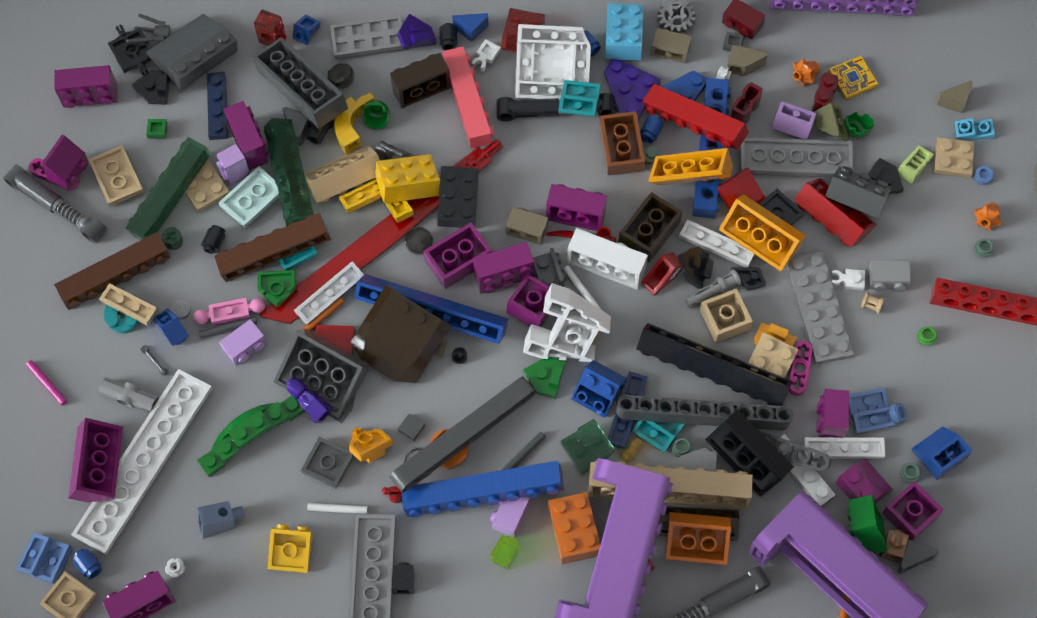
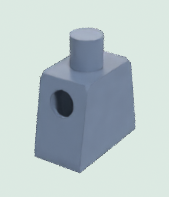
M228 501L197 508L198 524L203 539L234 529V520L245 518L243 507L231 509Z

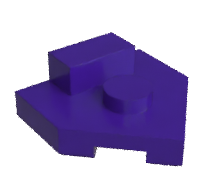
M411 14L408 15L397 33L403 49L432 46L437 43L432 27Z

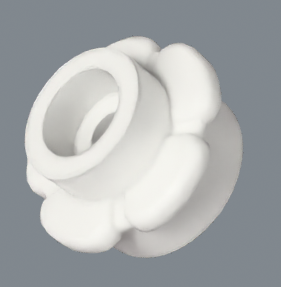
M721 66L716 79L729 80L731 71H728L729 67Z
M180 558L170 559L165 567V572L173 578L181 576L185 571L183 560Z

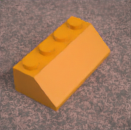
M728 148L656 156L649 176V182L656 185H671L675 183L730 178L733 163Z
M742 195L735 200L719 228V231L779 271L786 267L806 238L805 234L746 195Z

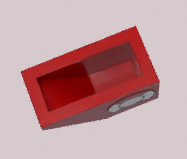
M673 252L664 254L641 283L653 295H656L678 276L684 268L683 262H680Z

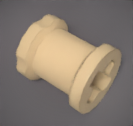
M866 291L860 307L872 309L879 314L885 298L872 296Z

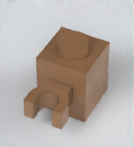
M889 529L886 534L888 551L881 552L880 557L900 563L904 557L909 535L904 534V531L899 529Z

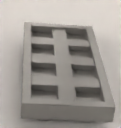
M401 15L330 25L335 59L403 49L397 35L402 26Z

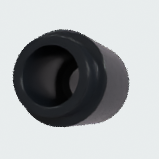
M445 23L439 28L440 46L443 50L454 49L458 44L457 27L452 23Z
M212 225L211 228H208L201 243L205 252L209 254L219 252L226 237L225 229L218 225Z

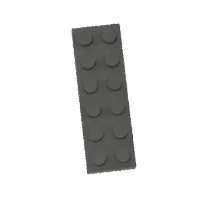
M282 37L252 56L258 72L318 129L348 109L344 94Z

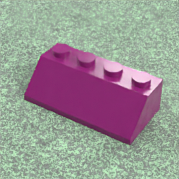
M85 418L77 428L68 499L89 503L113 500L115 498L123 426Z

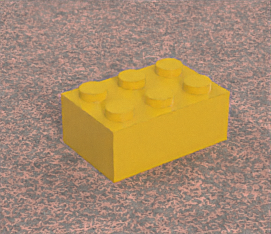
M431 154L376 161L375 177L384 203L439 196L440 178Z

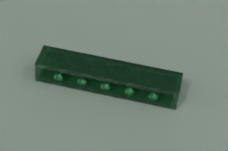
M272 118L264 126V134L268 143V151L270 152L271 166L275 174V184L279 192V201L282 205L283 218L285 219L286 226H289L292 222L306 219L309 215L313 214L292 119Z
M190 137L182 142L179 151L171 158L166 170L160 174L155 186L149 190L148 196L140 203L137 212L128 220L125 229L131 235L142 240L160 230L210 157L211 152L208 148Z

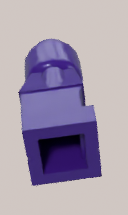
M293 376L286 382L287 391L295 399H298L297 401L303 410L312 416L310 419L314 423H321L333 410L322 396L308 391V386L301 379H296Z

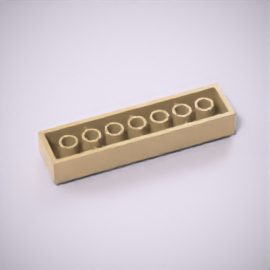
M597 460L591 462L588 497L613 499L616 486L592 479ZM617 462V463H621V464L627 465V463H625V462ZM643 463L628 465L670 477L669 482L673 483L670 495L665 496V503L748 510L752 498L753 475H749L747 472L728 473L726 470L711 472L704 468L687 470L686 467L681 466L674 469L667 468L665 465L649 467Z

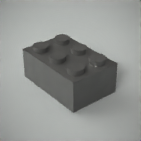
M839 166L825 197L878 218L891 187L884 181L870 179L871 177L867 174L853 172V169L850 167Z

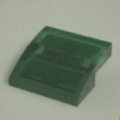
M595 419L580 426L575 433L560 441L581 475L590 470L591 462H595L598 458L607 459L615 452V449Z

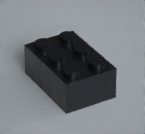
M441 166L437 226L462 228L472 223L475 227L479 168Z

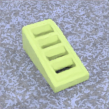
M918 145L898 169L899 176L912 184L931 161L934 154Z

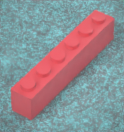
M463 46L442 51L443 59L449 68L451 88L470 148L492 144L491 136H494L493 127L488 125L489 115L487 110H483V106H485L483 96L478 94L480 92L478 81L474 82L473 79L475 78L474 68L469 66V63H471L469 53H465Z

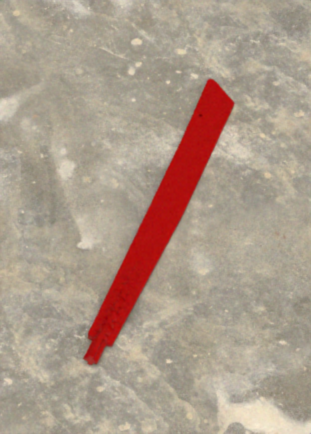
M495 139L492 144H489L483 150L477 147L453 167L479 168L480 172L492 162L490 157L502 149L503 145L499 140ZM439 196L408 200L407 202L412 208L414 215L397 223L392 214H390L324 266L296 285L297 290L278 308L273 304L266 307L260 313L261 317L287 324L293 323L299 318L294 312L299 305L350 262L353 261L361 270L389 249L438 207Z

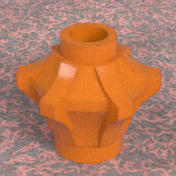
M801 59L800 63H793L795 68L793 77L796 81H800L803 87L807 86L808 82L814 83V77L820 72V67L816 61Z
M989 202L984 204L983 208L975 209L973 212L977 217L975 224L987 228L988 231H991L992 227L996 225L1001 226L1002 224L999 216L1001 213L1000 207L996 203Z

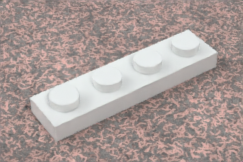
M690 220L686 221L679 234L680 239L743 267H749L755 255L736 241Z
M353 261L350 262L299 305L294 312L307 325L356 284L364 274Z
M785 434L780 437L789 440ZM782 443L779 448L780 452L784 455L787 454L789 446L786 443ZM799 451L798 458L801 461H805V457ZM789 461L794 466L789 473L803 490L816 501L819 507H822L835 497L836 494L815 469Z
M804 438V446L827 453L831 459L885 458L884 438ZM804 450V457L807 459L808 454Z

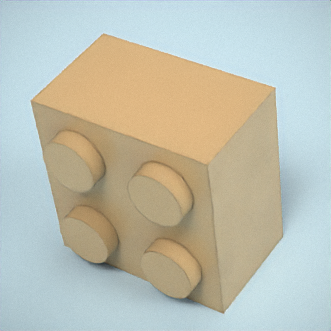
M737 289L701 302L700 313L715 344L751 330L753 320Z

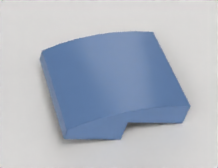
M885 387L849 395V413L856 433L895 425L890 417V406Z
M33 533L16 570L55 584L73 547L54 541L50 537Z

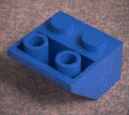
M592 360L585 367L571 399L605 418L619 397L627 378Z
M943 426L911 449L936 480L966 460L972 452V449L960 435Z

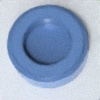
M988 166L978 167L974 174L975 181L980 185H988L994 178V172Z
M901 403L892 404L889 409L892 421L896 424L904 422L906 420L904 406Z

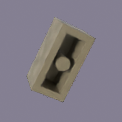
M657 28L651 46V56L686 63L692 36Z
M512 207L505 226L506 234L541 245L548 228V217L542 213L535 214L521 207Z

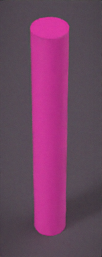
M32 360L28 361L26 366L61 405H65L67 399Z

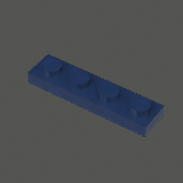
M225 72L207 73L209 140L228 139L227 119L223 108L227 107Z
M629 371L621 396H642L648 377ZM626 405L622 406L624 409H630ZM615 413L606 444L625 450L634 420L621 419Z

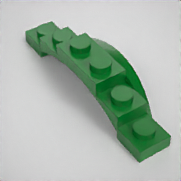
M291 395L281 403L263 404L242 413L231 421L219 434L211 451L197 460L207 476L210 477L224 468L225 464L235 454L265 432L288 420L292 421L304 413L305 410L297 401L298 399Z

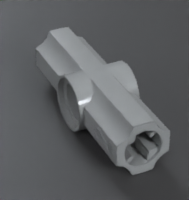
M105 377L99 385L98 392L100 394L115 399L118 403L128 408L136 407L150 413L159 400L157 396L141 391L139 387L126 382L123 384Z

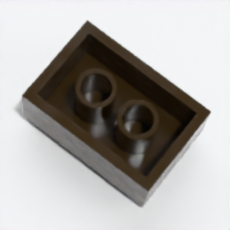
M441 53L429 55L421 61L412 62L410 65L395 69L390 73L392 90L401 109L451 88L449 68Z
M651 192L619 232L618 243H623L628 248L648 255L647 262L650 263L680 224L683 211Z

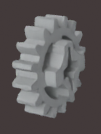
M666 0V5L661 4L660 9L657 11L659 27H664V29L676 33L682 31L686 34L687 29L691 30L692 25L695 24L696 12L693 11L694 7L689 6L688 1L683 3V0H673L672 2Z

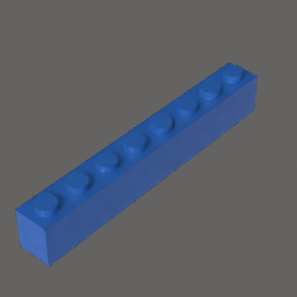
M364 274L357 282L354 299L374 304L384 287L388 285L452 325L450 329L498 344L505 336L508 318Z
M552 461L414 485L408 491L402 493L403 510L408 517L418 518L423 514L435 515L441 513V511H458L464 507L476 508L482 504L494 505L500 501H517L523 497L535 498L541 494H557L559 491H564L562 467L559 461Z

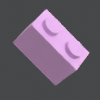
M781 101L772 129L807 140L816 113Z
M236 144L216 154L218 158L216 164L220 170L219 173L224 181L228 180L230 185L237 183L250 174L245 157Z
M250 319L219 343L226 355L237 365L245 362L253 352L260 351L267 342L264 335Z
M529 497L519 498L517 501H500L498 511L494 510L490 518L492 529L515 538L529 507Z

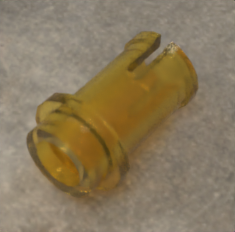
M635 437L625 449L621 450V459L627 463L633 461L634 456L644 447L643 442Z

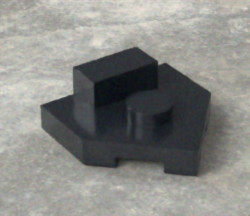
M152 69L132 84L133 88L148 104L167 105L170 79L168 74H165L162 70Z
M879 158L868 174L871 177L870 179L886 182L891 187L889 194L902 193L904 188L896 166Z
M694 246L688 251L679 254L678 258L680 262H683L685 280L699 289L703 288L705 279L711 278L714 261L709 258V253L699 246Z

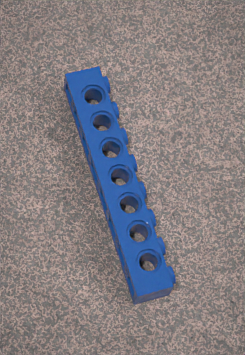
M707 78L704 106L723 114H729L730 103H727V98L731 97V87H728L729 80ZM700 135L699 151L714 150L709 148L710 146L716 147L715 149H722L723 145L717 141L712 142L704 135ZM712 179V182L696 181L692 216L715 219L716 212H720L721 201H717V197L720 195L717 187L721 185L719 184V179ZM709 195L712 198H705L704 196Z

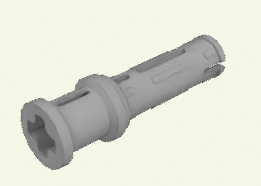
M732 269L729 274L717 277L712 284L685 297V302L689 308H692L720 292L726 293L727 289L735 285H741L740 277Z

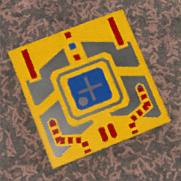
M861 55L833 66L828 70L830 74L838 76L837 87L845 100L878 87V82Z

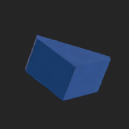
M488 13L452 15L453 25L457 27V31L471 42L489 26Z

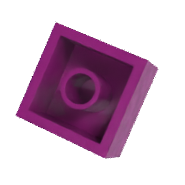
M825 389L823 395H820L816 407V414H819V419L816 422V432L819 433V437H845L849 425L848 390Z
M913 481L886 506L882 514L897 529L909 535L908 540L914 541L941 515L944 509L923 488Z

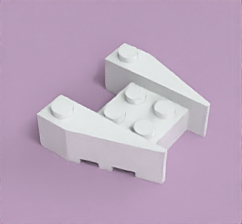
M552 283L545 296L543 312L556 316L558 319L552 331L531 324L525 336L523 353L541 359L559 357V360L575 358L579 359L580 362L595 360L596 345L592 344L598 331L609 334L611 316L571 289Z

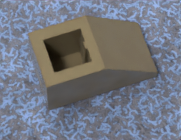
M732 45L727 64L729 67L728 71H731V74L745 76L766 64L768 52H763L760 49L746 48L741 45Z

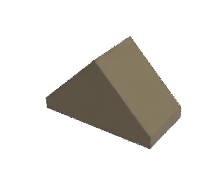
M972 80L940 92L937 96L936 104L962 113L973 85Z

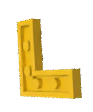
M376 179L339 197L341 204L348 214L382 198ZM407 201L385 203L397 223L414 215Z

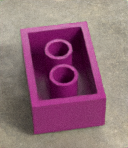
M110 65L54 70V89L63 107L74 108L75 106H93L95 104L109 105L118 102L117 82Z
M242 101L223 108L231 133L238 148L245 157L248 169L252 170L267 164V156L270 154L266 147L265 139L260 133L258 123L254 119L251 107H246L245 102Z
M551 184L546 203V217H548V221L598 231L603 226L607 196L600 192L592 193L581 188H569L563 184Z
M469 223L427 248L423 253L425 262L444 289L473 272L472 258L492 253V250L474 225Z
M527 242L472 258L473 273L480 294L492 293L502 287H511L515 283L522 282L527 274L535 277L534 259Z
M157 570L156 572L151 571L145 574L143 579L137 582L134 581L127 584L125 589L119 592L110 593L102 602L110 618H148L175 603L176 600L165 579Z

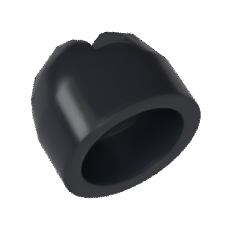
M456 347L452 352V361L457 364L465 363L467 351L463 347Z

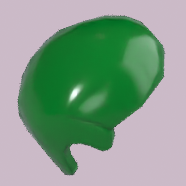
M380 100L367 102L362 111L364 124L372 129L379 130L384 128L390 118L387 104Z
M854 112L851 115H847L844 120L847 133L855 138L866 137L874 127V121L868 114L860 116L857 112Z

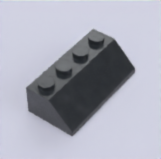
M738 409L728 416L705 439L736 472L743 471L753 475L752 489L760 497L783 480L794 467Z

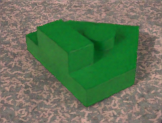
M296 270L258 272V292L277 308L297 290Z
M548 357V359H541L523 369L524 374L536 389V394L556 399L566 361Z

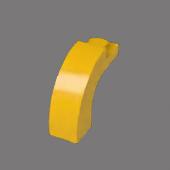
M371 92L360 96L357 101L349 97L346 100L348 109L335 117L334 127L337 141L345 155L361 147L360 137L353 129V124L362 115L365 104L375 100Z

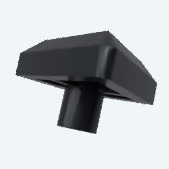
M731 267V270L734 269L737 272L741 284L747 291L766 286L760 268Z

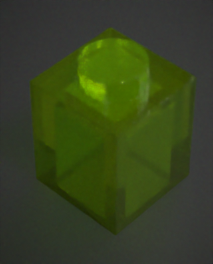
M501 535L490 554V561L508 570L520 550L518 540L509 535L507 537Z

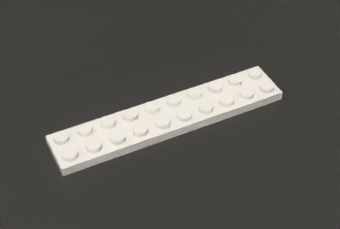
M180 369L177 370L119 460L115 498L113 500L92 502L71 534L72 537L105 555L108 554L213 389L211 385Z

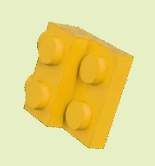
M277 524V527L271 528L267 569L308 573L313 531H309L308 526H297V529H289L287 524Z

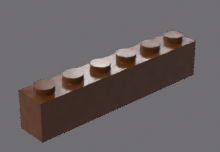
M318 213L309 215L304 220L292 222L289 226L282 229H275L267 235L258 236L250 242L240 243L237 247L230 250H223L214 257L220 275L225 282H228L275 263L280 259H285L307 250L312 246L322 244L331 240L324 219Z
M158 232L54 285L69 310L80 306L81 303L89 299L96 298L105 291L109 283L116 286L122 282H127L134 276L147 272L151 267L163 264L171 257Z

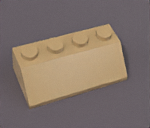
M367 145L301 175L313 199L317 203H324L334 195L345 194L352 187L358 188L368 180H375L376 161H380L378 154Z

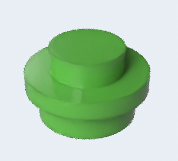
M927 326L919 330L917 338L921 344L928 346L935 343L937 333L932 327Z

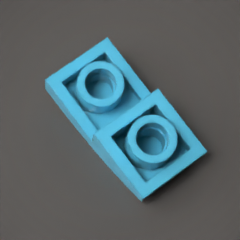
M973 118L954 121L957 139L983 140L995 138L992 119L973 121Z

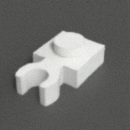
M485 39L476 52L477 58L473 60L472 67L475 68L477 64H482L480 71H485L486 63L492 64L501 52V47Z
M846 269L845 274L838 270H833L831 276L838 277V280H832L833 286L844 284V289L863 291L865 288V270Z

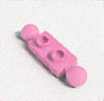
M247 298L216 303L208 305L209 312L197 310L193 315V319L199 325L205 324L209 319H211L212 325L250 318L249 311L254 313L263 312L265 302L260 298H255L248 304Z

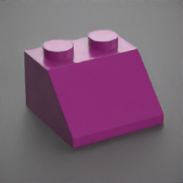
M62 134L43 160L42 165L51 183L69 191L72 185L77 183L81 172L87 168L88 159L83 150Z
M527 274L508 300L506 313L528 326L533 324L542 327L550 315L543 312L545 296L550 286Z
M867 459L851 466L838 477L836 482L850 500L872 494L877 503L893 490Z

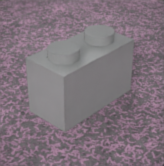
M871 260L868 267L869 289H875L876 291H884L886 289L903 291L908 289L911 282L909 261Z

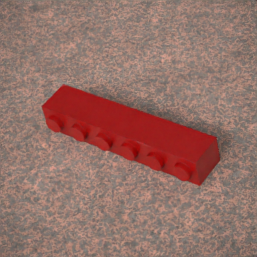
M653 84L642 101L646 107L645 110L649 114L659 115L667 122L672 121L683 129L686 127L694 134L704 135L708 140L712 142L717 141L728 149L738 150L749 134L745 123L656 84Z

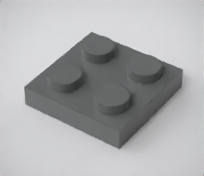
M319 436L301 472L337 489L354 455L348 449Z

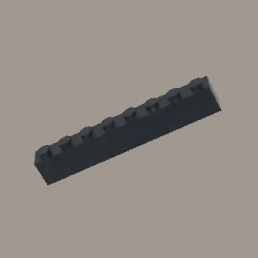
M647 323L643 328L636 348L646 356H654L663 363H671L680 370L691 371L700 378H708L717 385L728 386L735 392L745 393L754 400L767 402L768 405L783 406L793 382L650 323Z

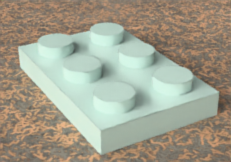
M258 166L219 202V206L246 228L285 192V189Z

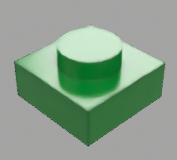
M148 119L147 138L166 139L167 120Z

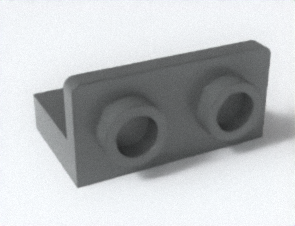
M550 248V253L533 257L534 270L539 281L548 286H551L553 283L564 287V281L567 280L564 269H560L561 259L559 253L555 254L554 248Z

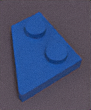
M693 70L662 87L696 101L706 86L707 78Z

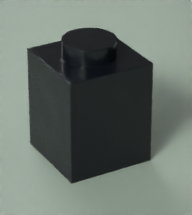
M400 562L398 565H393L392 590L394 594H414V567L410 563Z

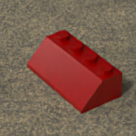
M821 178L806 182L794 201L798 203L797 205L800 209L809 212L816 222L826 226V230L829 233L838 236L844 245L848 247L858 245L876 227L877 224L863 212L825 197L829 185Z

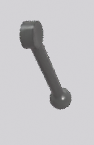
M142 346V353L147 354L160 369L161 375H167L168 370L163 368L149 352L148 346Z

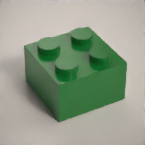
M872 494L848 500L849 509H846L849 521H851V524L848 525L850 535L858 538L862 545L874 554L888 551L884 521Z

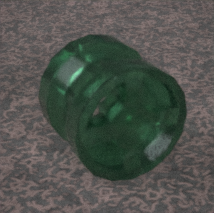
M169 227L163 231L162 240L166 248L177 250L182 246L183 238L177 228Z

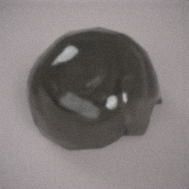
M338 63L327 71V79L336 88L342 90L352 85L354 70L350 65Z
M414 227L407 232L404 242L409 252L414 255H423V251L432 246L433 237L427 229Z

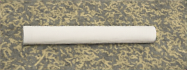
M570 266L564 267L565 274L583 298L601 309Z
M308 503L307 505L308 511L368 514V506Z

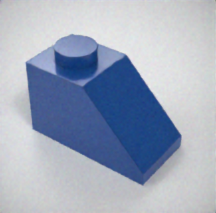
M168 308L154 317V323L172 346L183 343L185 338L189 336L177 316Z

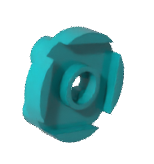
M108 305L105 307L104 320L109 328L116 333L125 334L132 332L138 324H141V322L128 315L121 318L119 315L120 311Z

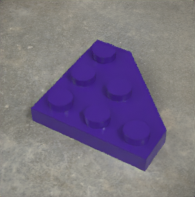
M611 59L604 70V76L609 84L610 92L615 96L618 113L636 111L639 121L646 109L642 102L653 84L659 86L661 78L615 59Z

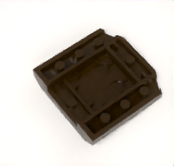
M386 285L351 340V344L360 359L371 364L372 368L391 380L417 383L452 325Z

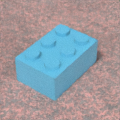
M607 3L605 59L641 61L643 5Z

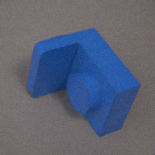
M304 15L294 23L293 39L308 45L310 35L320 28L321 21Z

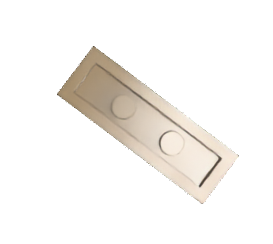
M110 283L99 298L102 303L147 326L150 325L159 311L157 307Z

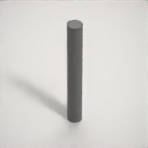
M251 317L199 331L200 337L204 338L235 330L250 319L254 324H257L256 317Z
M540 431L502 470L515 468L546 438L545 434Z

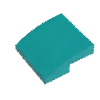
M564 80L558 113L595 117L601 84Z
M662 408L664 412H669L666 408ZM638 421L632 432L665 453L686 424Z

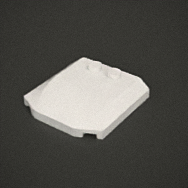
M518 24L515 98H558L560 100L564 80L589 83L591 46L586 38L583 27Z

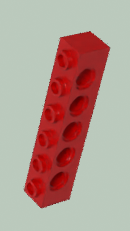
M936 278L933 284L930 304L1037 326V298L942 278Z

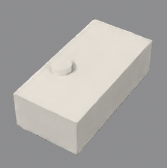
M576 228L568 246L567 263L638 290L646 272L648 255L628 248L623 243H615Z

